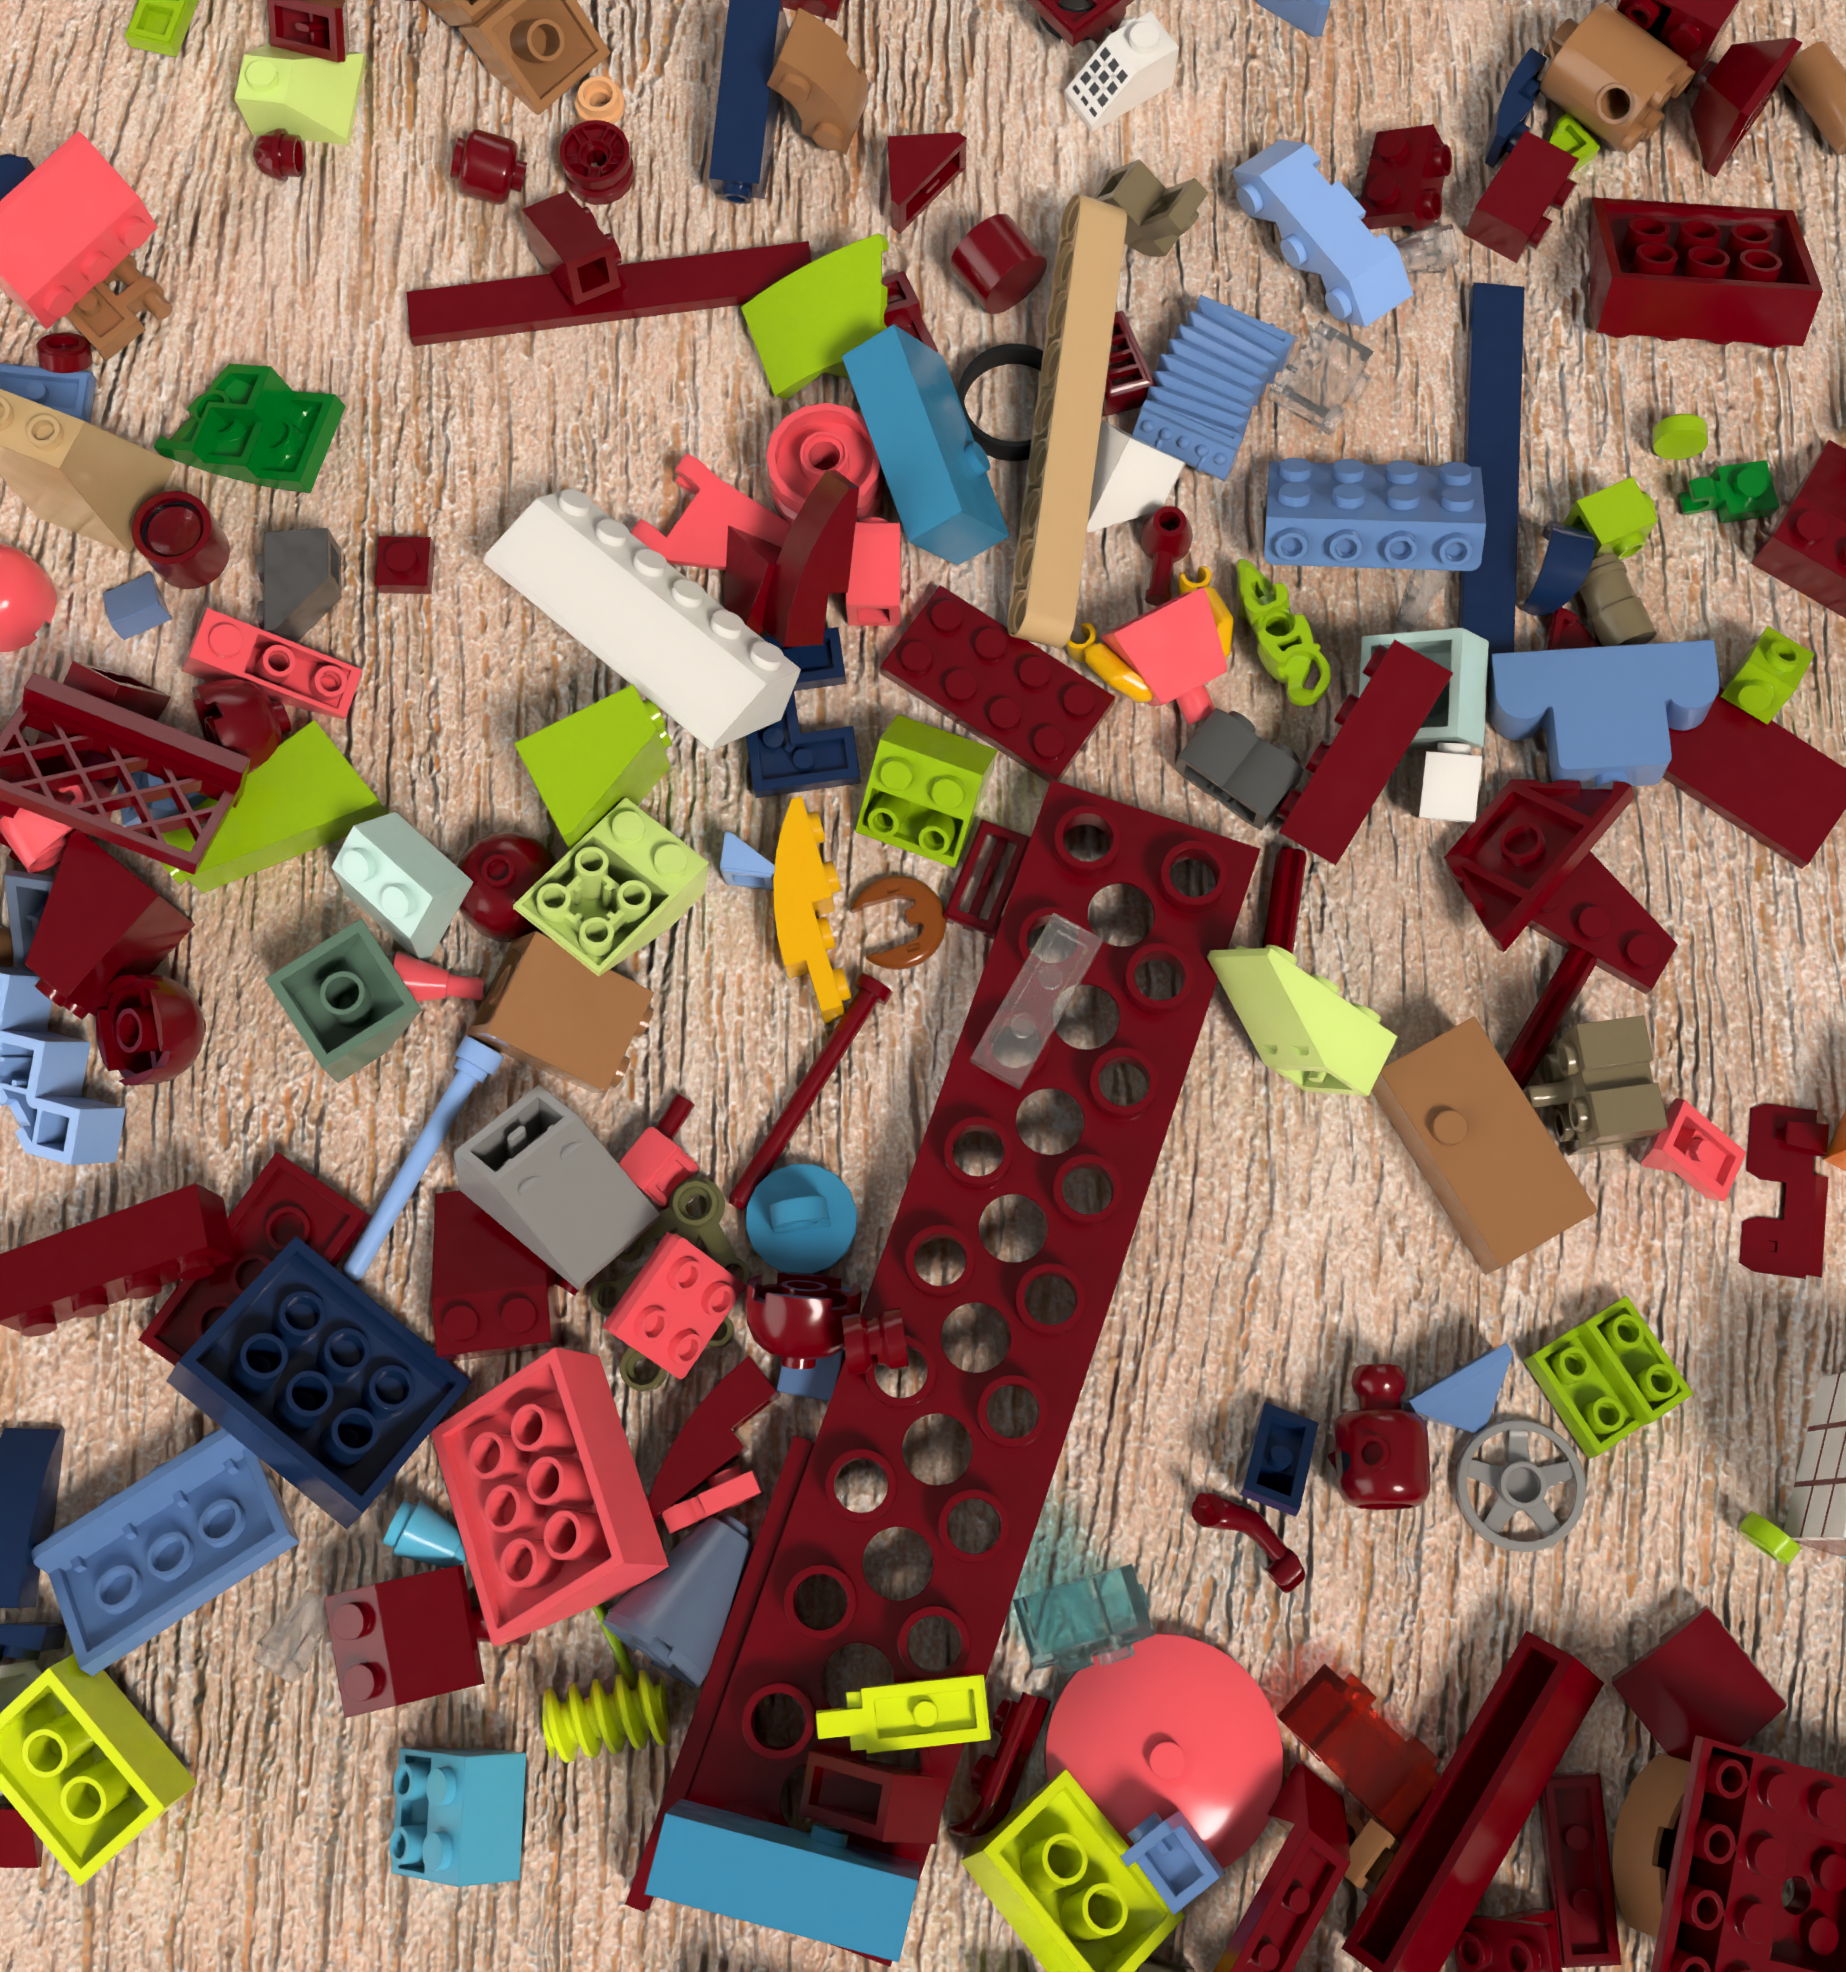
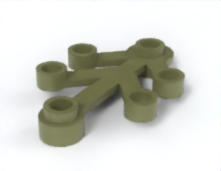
M700 1177L689 1178L679 1183L670 1195L669 1208L661 1211V1219L637 1239L635 1250L629 1254L621 1253L616 1257L623 1262H633L641 1257L646 1244L664 1236L666 1232L671 1233L677 1230L676 1234L685 1238L695 1247L700 1236L714 1261L727 1270L731 1266L741 1267L744 1271V1278L742 1280L745 1284L744 1290L747 1287V1280L751 1278L749 1267L744 1261L736 1257L719 1225L725 1212V1199L721 1190L712 1181ZM695 1197H703L708 1203L707 1210L700 1216H692L687 1210L688 1203ZM642 1267L616 1281L606 1280L597 1284L591 1294L594 1308L601 1314L609 1316L616 1305L609 1309L603 1308L600 1304L602 1292L608 1288H615L619 1292L620 1301ZM727 1316L723 1320L727 1326L725 1337L718 1341L710 1339L707 1344L708 1346L722 1348L732 1341L735 1329L732 1321ZM631 1347L625 1352L620 1362V1374L623 1381L629 1387L641 1392L653 1391L660 1387L665 1381L668 1371L655 1363L656 1370L654 1375L647 1380L639 1379L636 1375V1366L640 1360L647 1357Z

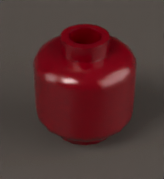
M474 129L469 132L466 139L460 137L457 139L450 178L457 180L458 190L461 194L496 205H502L509 199L511 190L521 193L527 162L518 160L519 148L514 140Z

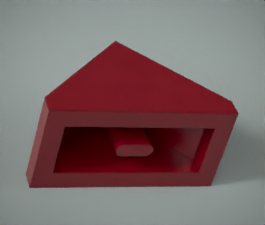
M267 0L270 46L337 63L346 61L349 52L347 0Z
M961 133L887 136L892 228L899 234L966 168L967 138Z

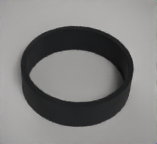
M1003 344L982 352L965 369L959 383L958 398L974 441L982 447L986 455L1005 461L1029 460L1032 439L1018 442L1004 441L983 432L974 424L967 413L964 403L967 391L980 375L997 366L1020 364L1041 371L1043 350L1025 344Z

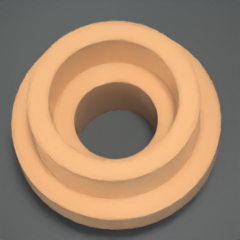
M594 76L585 80L579 87L575 97V107L579 118L583 122L602 120L614 124L622 117L625 111V99L623 92L613 81L606 77ZM600 103H605V104H606V105H604V106L595 107L597 104H600Z

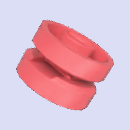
M821 403L803 406L781 421L771 434L766 453L774 505L781 518L793 524L807 497L826 470H837L859 487L856 522L865 518L875 517L880 510L885 490L884 476L864 417L846 406Z

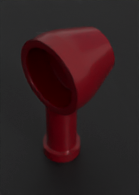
M1164 506L1152 513L1146 519L1141 529V548L1146 556L1153 560L1149 589L1145 593V601L1154 606H1159L1171 600L1170 585L1173 563L1184 558L1192 544L1193 533L1191 524L1185 514L1174 506ZM1169 522L1174 524L1177 528L1175 530L1168 531L1163 529L1160 525L1162 523Z

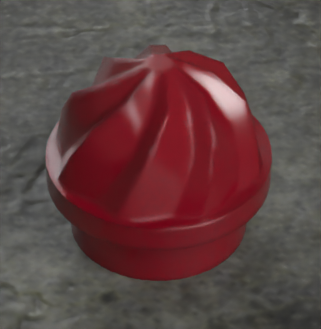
M277 128L258 138L253 149V156L262 173L278 181H287L288 176L300 177L302 175L304 148L299 135L288 134L286 129Z

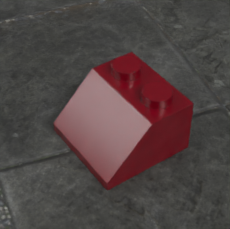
M463 1565L390 1580L324 1597L344 1718L485 1684Z

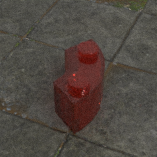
M1324 1663L1276 1717L1319 1762L1322 1761L1347 1786L1346 1789L1379 1822L1402 1842L1441 1778L1433 1769L1440 1760L1413 1734L1405 1741L1371 1707L1377 1697L1355 1675L1349 1673L1342 1679Z

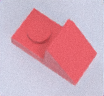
M1675 1098L1665 1111L1668 1128L1651 1137L1640 1164L1646 1168L1674 1172L1704 1197L1725 1202L1746 1151L1686 1100Z

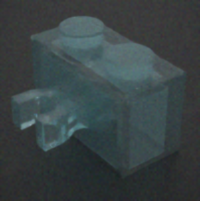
M1132 1564L1056 1584L1013 1600L1034 1670L1058 1665L1060 1674L1064 1675L1094 1665L1092 1656L1098 1655L1101 1665L1114 1663L1135 1655L1133 1643L1155 1635L1146 1609L1150 1607L1143 1584H1138Z

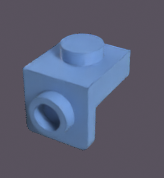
M1180 1810L1164 1821L1157 1812L1145 1819L1127 1834L1135 1845L1120 1856L1127 1867L1137 1862L1173 1914H1176L1225 1874L1223 1868Z

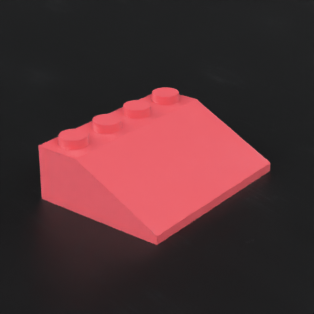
M554 1347L431 1431L493 1646L503 1645L621 1596L669 1567L598 1355Z

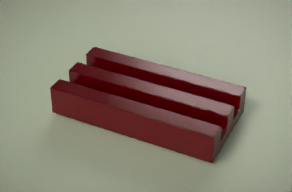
M981 819L943 914V918L946 919L947 923L953 925L955 922L963 925V929L971 932L976 930L982 932L983 936L994 939L1031 837ZM990 835L998 839L969 912L960 911L959 908L987 837ZM1008 842L1017 845L988 920L979 918Z

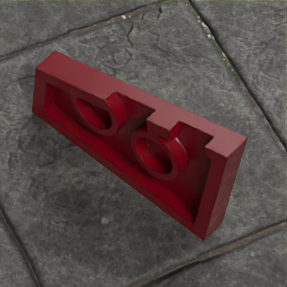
M1591 851L1588 852L1527 925L1529 928L1568 950L1575 946L1593 954L1597 959V967L1645 995L1654 988L1678 945Z

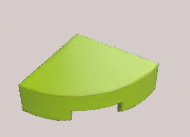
M1568 113L1558 120L1548 140L1549 143L1579 158L1574 171L1594 159L1600 149L1596 141Z

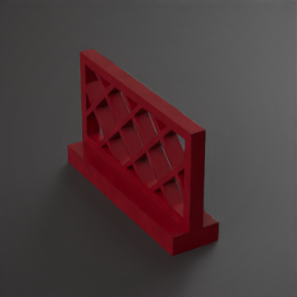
M33 673L24 686L23 701L0 734V768L23 763L31 779L16 783L0 779V800L195 875L232 807L236 808L244 793L251 758ZM28 726L54 736L55 741L27 746L21 733ZM87 749L107 757L110 762L83 768L75 752ZM63 755L71 771L43 777L35 760ZM143 771L162 779L165 784L138 790L130 773ZM118 776L126 793L98 798L91 782ZM79 785L86 802L67 805L56 801L50 791ZM196 792L214 799L218 803L213 807L193 811L184 794ZM172 797L181 814L154 820L146 803ZM134 806L142 823L123 827L111 822L106 812ZM206 823V825L202 829L200 824ZM188 827L196 843L191 852L167 844L162 833Z

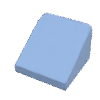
M725 831L720 870L724 882L727 885L774 890L775 865L729 831Z

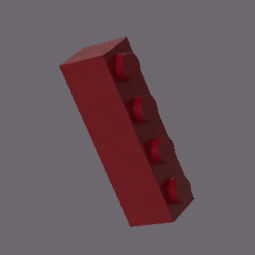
M1395 639L1389 649L1379 644L1363 670V674L1371 678L1360 697L1353 693L1348 695L1334 719V722L1342 726L1331 745L1323 740L1320 742L1305 769L1314 773L1303 792L1296 788L1292 789L1277 814L1278 817L1285 820L1279 833L1335 866L1453 675V672Z
M194 1183L1 1253L0 1325L19 1331L23 1336H41L55 1331L57 1324L75 1317L89 1318L104 1314L110 1309L109 1305L127 1298L143 1299L154 1296L162 1291V1286L177 1280H196L211 1275L215 1271L214 1267L235 1260L223 1197Z

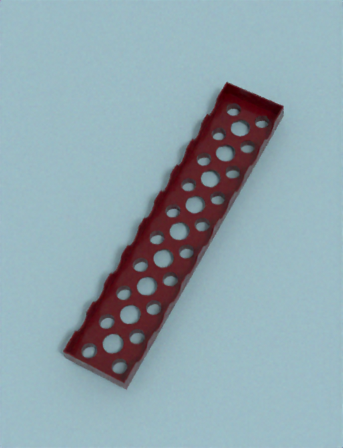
M1051 780L861 1315L867 1320H872L873 1317H878L883 1310L901 1308L906 1348L920 1354L927 1365L928 1373L925 1384L916 1394L910 1397H892L886 1394L877 1384L876 1367L878 1363L872 1364L873 1366L868 1373L849 1375L847 1358L845 1357L688 1801L791 1828L782 1813L781 1791L788 1776L798 1767L807 1764L809 1750L867 1760L868 1754L866 1750L851 1751L850 1736L818 1739L816 1711L834 1709L827 1701L823 1691V1670L830 1656L845 1645L863 1643L881 1651L891 1665L894 1683L983 1674L985 1682L1218 980L1207 956L1210 950L1228 949L1261 850L1260 848ZM1083 824L1093 825L1107 835L1110 842V850L1098 860L1082 861L1073 857L1066 850L1063 843L1064 835L1075 826ZM1185 859L1199 860L1212 870L1215 877V888L1204 896H1186L1173 886L1169 875L1170 868L1177 862ZM1128 884L1141 890L1152 904L1154 910L1153 926L1147 936L1136 944L1130 946L1110 945L1102 941L1093 932L1089 924L1088 908L1092 898L1097 892L1109 885ZM1052 924L1066 929L1073 937L1075 951L1070 958L1061 963L1047 964L1041 962L1032 955L1028 948L1027 939L1036 928L1043 925ZM1147 961H1165L1171 964L1179 973L1182 983L1181 991L1176 996L1167 1000L1148 998L1138 989L1135 983V970ZM1080 985L1095 986L1107 992L1115 1001L1119 1011V1025L1115 1035L1106 1044L1094 1049H1079L1064 1042L1057 1034L1052 1019L1053 1008L1058 998L1070 988ZM1008 1027L1024 1028L1031 1032L1038 1041L1040 1053L1037 1059L1027 1067L1020 1069L1007 1068L1001 1065L992 1055L990 1043L993 1037L999 1031ZM1112 1064H1130L1143 1074L1147 1084L1146 1096L1140 1102L1131 1106L1113 1104L1104 1097L1100 1090V1073ZM1057 1089L1063 1091L1075 1099L1081 1108L1084 1118L1083 1132L1077 1143L1063 1153L1055 1155L1038 1153L1022 1141L1017 1131L1016 1115L1021 1103L1030 1094L1038 1090ZM969 1132H986L1000 1143L1003 1151V1160L992 1173L984 1176L969 1175L963 1172L955 1163L952 1153L956 1142ZM1087 1168L1101 1173L1107 1179L1111 1188V1201L1109 1205L1095 1214H1082L1073 1210L1066 1203L1062 1194V1183L1071 1172ZM1005 1195H1021L1034 1201L1043 1211L1047 1221V1237L1043 1247L1036 1255L1022 1262H1006L997 1259L987 1251L979 1235V1221L983 1211L992 1201ZM935 1238H945L955 1242L962 1249L966 1259V1266L962 1275L955 1282L944 1286H936L924 1281L917 1273L914 1265L915 1256L919 1248L927 1241ZM1045 1276H1053L1062 1279L1070 1286L1075 1297V1308L1073 1314L1066 1321L1056 1325H1047L1038 1322L1029 1314L1025 1305V1291L1034 1280ZM969 1303H982L993 1307L1004 1317L1010 1330V1346L1006 1356L997 1366L984 1372H967L956 1367L945 1355L941 1344V1331L947 1317L958 1307ZM1014 1386L1026 1390L1037 1404L1038 1419L1036 1425L1025 1436L1019 1438L1004 1437L998 1434L988 1422L986 1415L988 1400L997 1390L1004 1387ZM930 1414H945L955 1418L966 1428L972 1441V1458L968 1468L958 1479L944 1485H930L918 1480L906 1467L902 1454L903 1440L910 1426L921 1417ZM858 1459L871 1460L880 1465L888 1481L887 1494L883 1502L874 1510L865 1513H857L847 1509L840 1502L836 1492V1480L840 1471L845 1465ZM968 1499H979L991 1505L1000 1521V1532L996 1542L988 1550L976 1554L966 1553L958 1549L950 1540L947 1531L949 1514L957 1504ZM892 1527H904L920 1534L928 1543L933 1555L934 1566L930 1581L919 1594L905 1600H891L877 1594L868 1584L863 1572V1555L868 1543L879 1532ZM815 1574L832 1576L841 1583L847 1595V1608L843 1618L839 1623L830 1628L818 1629L809 1626L800 1618L796 1610L795 1598L799 1586L804 1580ZM927 1616H941L950 1620L956 1626L961 1636L959 1655L951 1665L940 1670H929L921 1667L913 1660L908 1650V1635L911 1628L916 1622ZM773 1693H784L792 1696L800 1703L805 1713L806 1725L802 1737L794 1744L786 1747H775L763 1741L754 1725V1713L758 1703L762 1698ZM964 1743L917 1748L921 1758L920 1771L947 1778L942 1810ZM840 1829L849 1833L847 1841L849 1844L920 1862L919 1882L931 1844L882 1842ZM839 1947L846 1951L852 1952L854 1954L860 1955L867 1959L891 1967L892 1960Z

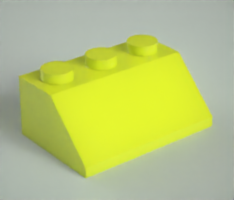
M75 1653L49 1667L0 1713V1790L79 1887L153 1825L198 1784L108 1674L102 1670L92 1677L79 1669Z
M1067 1769L1057 1774L1009 1813L960 1860L961 1864L1047 1972H1135L1185 1918L1180 1910L1176 1914L1172 1913L1137 1862L1129 1867L1125 1865L1120 1856L1130 1847Z

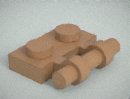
M129 254L111 271L104 281L97 283L64 317L86 338L100 356L107 361L146 330L135 316L141 310H149L158 320H162L171 314L173 307L164 298L163 288L152 277H144L136 268L135 259ZM112 281H121L127 288L116 296L107 285Z

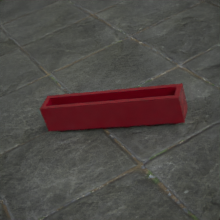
M1526 1630L1341 1949L1372 1972H1440L1603 1687L1604 1682L1574 1656Z

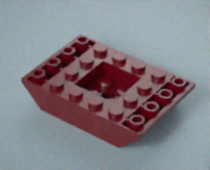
M1695 1735L1651 1972H1846V1778ZM1792 1878L1794 1895L1791 1902L1784 1907L1781 1899L1782 1889L1785 1882Z

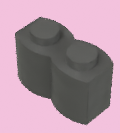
M1215 708L1178 755L1175 770L1204 793L1218 799L1243 821L1262 831L1284 803L1292 789L1298 785L1304 769L1298 764L1300 760L1297 754L1288 746L1276 741L1270 744L1260 739L1254 733L1256 731L1255 726L1245 716L1236 711L1226 713Z

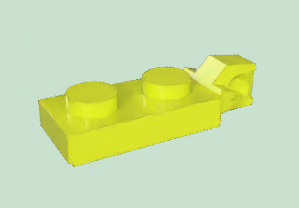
M983 1674L861 1687V1690L846 1692L847 1707L817 1710L815 1715L818 1739L850 1736L851 1751L866 1750L867 1754L991 1739Z

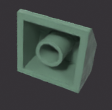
M362 918L265 978L322 1069L337 1083H340L385 1054L422 1011Z

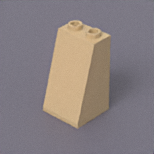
M0 389V476L37 518L130 554L134 546L132 537L134 517L147 500L162 493L176 466L174 462L86 421Z

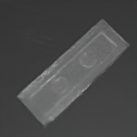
M1053 913L972 1054L970 1063L1021 1090L1103 945L1104 939Z

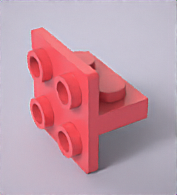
M666 1232L602 1327L681 1380L687 1375L726 1315L732 1309L743 1292L745 1284L678 1234L672 1235Z

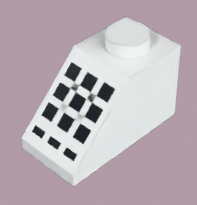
M1149 11L1111 33L1065 89L1064 97L1092 133L1171 87L1174 83L1179 46L1154 14Z

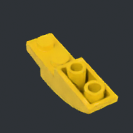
M800 796L790 801L776 850L773 878L774 914L777 937L787 977L791 979L809 973L825 1024L841 1019L844 1015L842 1001L851 999L843 968L840 967L832 970L826 950L836 948L827 916L816 919V916L835 911L832 894L840 892L841 887L833 861L830 860L822 863L817 844L826 842L817 810L807 813L803 798Z

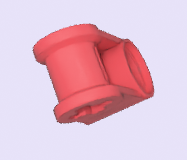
M98 781L91 782L98 798L112 796L109 789L103 783ZM79 785L50 791L56 801L67 805L86 802ZM23 808L18 809L14 818L3 816L0 819V832L28 873H39L61 862L69 836L76 830ZM112 811L106 812L109 819L111 817Z

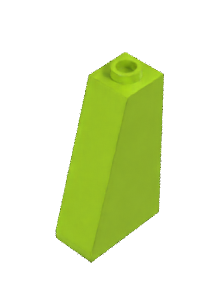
M313 720L279 745L268 761L247 775L245 790L236 808H231L195 875L162 863V865L179 885L188 880L202 893H205L348 836L353 825L389 813L317 722ZM207 798L195 807L193 811L216 806L218 801ZM188 827L162 833L167 844L191 852L196 843Z

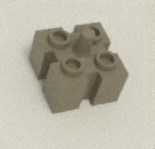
M1644 1015L1576 1024L1564 1034L1565 1038L1557 1039L1548 1047L1547 1054L1543 1057V1072L1546 1084L1531 1085L1525 1089V1096L1533 1108L1562 1104L1563 1108H1558L1554 1111V1126L1558 1139L1561 1142H1566L1568 1156L1635 1147L1647 1140V1136H1654L1668 1128L1659 1082H1653L1649 1064L1654 1059Z

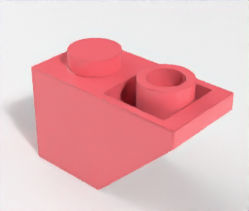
M876 517L862 519L855 524L848 593H846L848 625L900 626L902 588L900 523H889L885 519Z

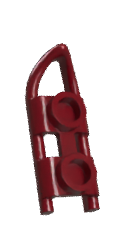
M1022 1692L1019 1701L1010 1697L1002 1700L993 1720V1730L1002 1736L994 1757L984 1754L975 1765L971 1776V1788L976 1790V1793L982 1796V1799L976 1810L967 1819L949 1824L948 1829L952 1834L962 1837H979L990 1832L1006 1817L1014 1801L1051 1701L1040 1696L1035 1697L1026 1692Z

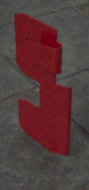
M1763 1104L1751 1108L1746 1171L1760 1180L1786 1183L1783 1220L1757 1216L1742 1221L1739 1263L1753 1272L1806 1279V1275L1822 1278L1829 1177L1813 1174L1814 1156H1827L1829 1124L1817 1123V1110L1773 1104Z

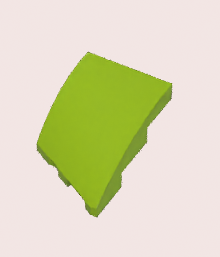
M878 233L837 249L779 280L741 307L775 397L789 399L823 373L850 379L842 356L887 329L884 322V312L887 308L888 288L882 284V252L889 249V242L886 236Z

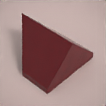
M728 525L723 607L729 612L738 615L746 626L756 634H760L765 631L762 626L767 594L782 547Z

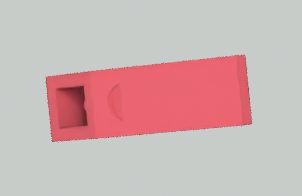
M210 608L206 609L198 623L181 669L184 673L208 682L230 678L250 681L262 688L270 701H281L285 705L343 720L347 716L363 670Z

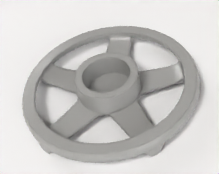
M1520 1419L1494 1423L1478 1432L1468 1442L1460 1458L1457 1460L1455 1466V1489L1460 1509L1468 1523L1482 1539L1500 1548L1517 1552H1533L1549 1548L1564 1539L1572 1531L1582 1514L1586 1498V1481L1580 1460L1568 1442L1557 1432L1545 1425ZM1509 1430L1508 1460L1506 1465L1497 1466L1472 1459L1477 1449L1486 1440L1498 1433ZM1527 1431L1538 1433L1551 1440L1562 1450L1568 1461L1541 1467L1530 1462ZM1467 1476L1497 1491V1499L1484 1523L1475 1513L1469 1500ZM1575 1478V1502L1569 1517L1561 1526L1545 1502L1544 1497L1547 1489ZM1523 1510L1547 1537L1523 1542L1504 1538L1498 1535V1533L1517 1511Z

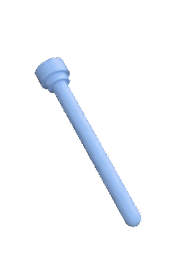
M465 1035L454 1054L458 1057L454 1068L458 1070L342 1268V1274L351 1282H357L365 1275L477 1081L483 1083L488 1074L494 1076L504 1056Z

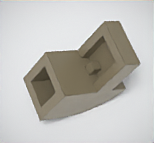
M1139 159L1112 170L1093 199L1126 210L1127 225L1124 244L1144 255L1163 257L1168 254L1180 235L1189 230L1199 216L1196 210L1208 192L1196 178L1166 189Z

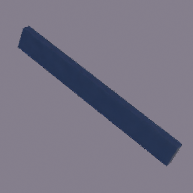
M1474 282L1469 292L1463 463L1471 467H1481L1486 530L1481 565L1476 570L1460 571L1458 628H1464L1489 641V667L1492 654L1514 652L1525 287Z

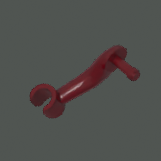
M1200 1493L1196 1496V1500L1191 1508L1192 1517L1196 1523L1207 1528L1239 1531L1257 1542L1273 1561L1264 1570L1282 1592H1291L1305 1579L1306 1574L1298 1556L1290 1548L1286 1547L1263 1515L1256 1510L1234 1503L1216 1494Z

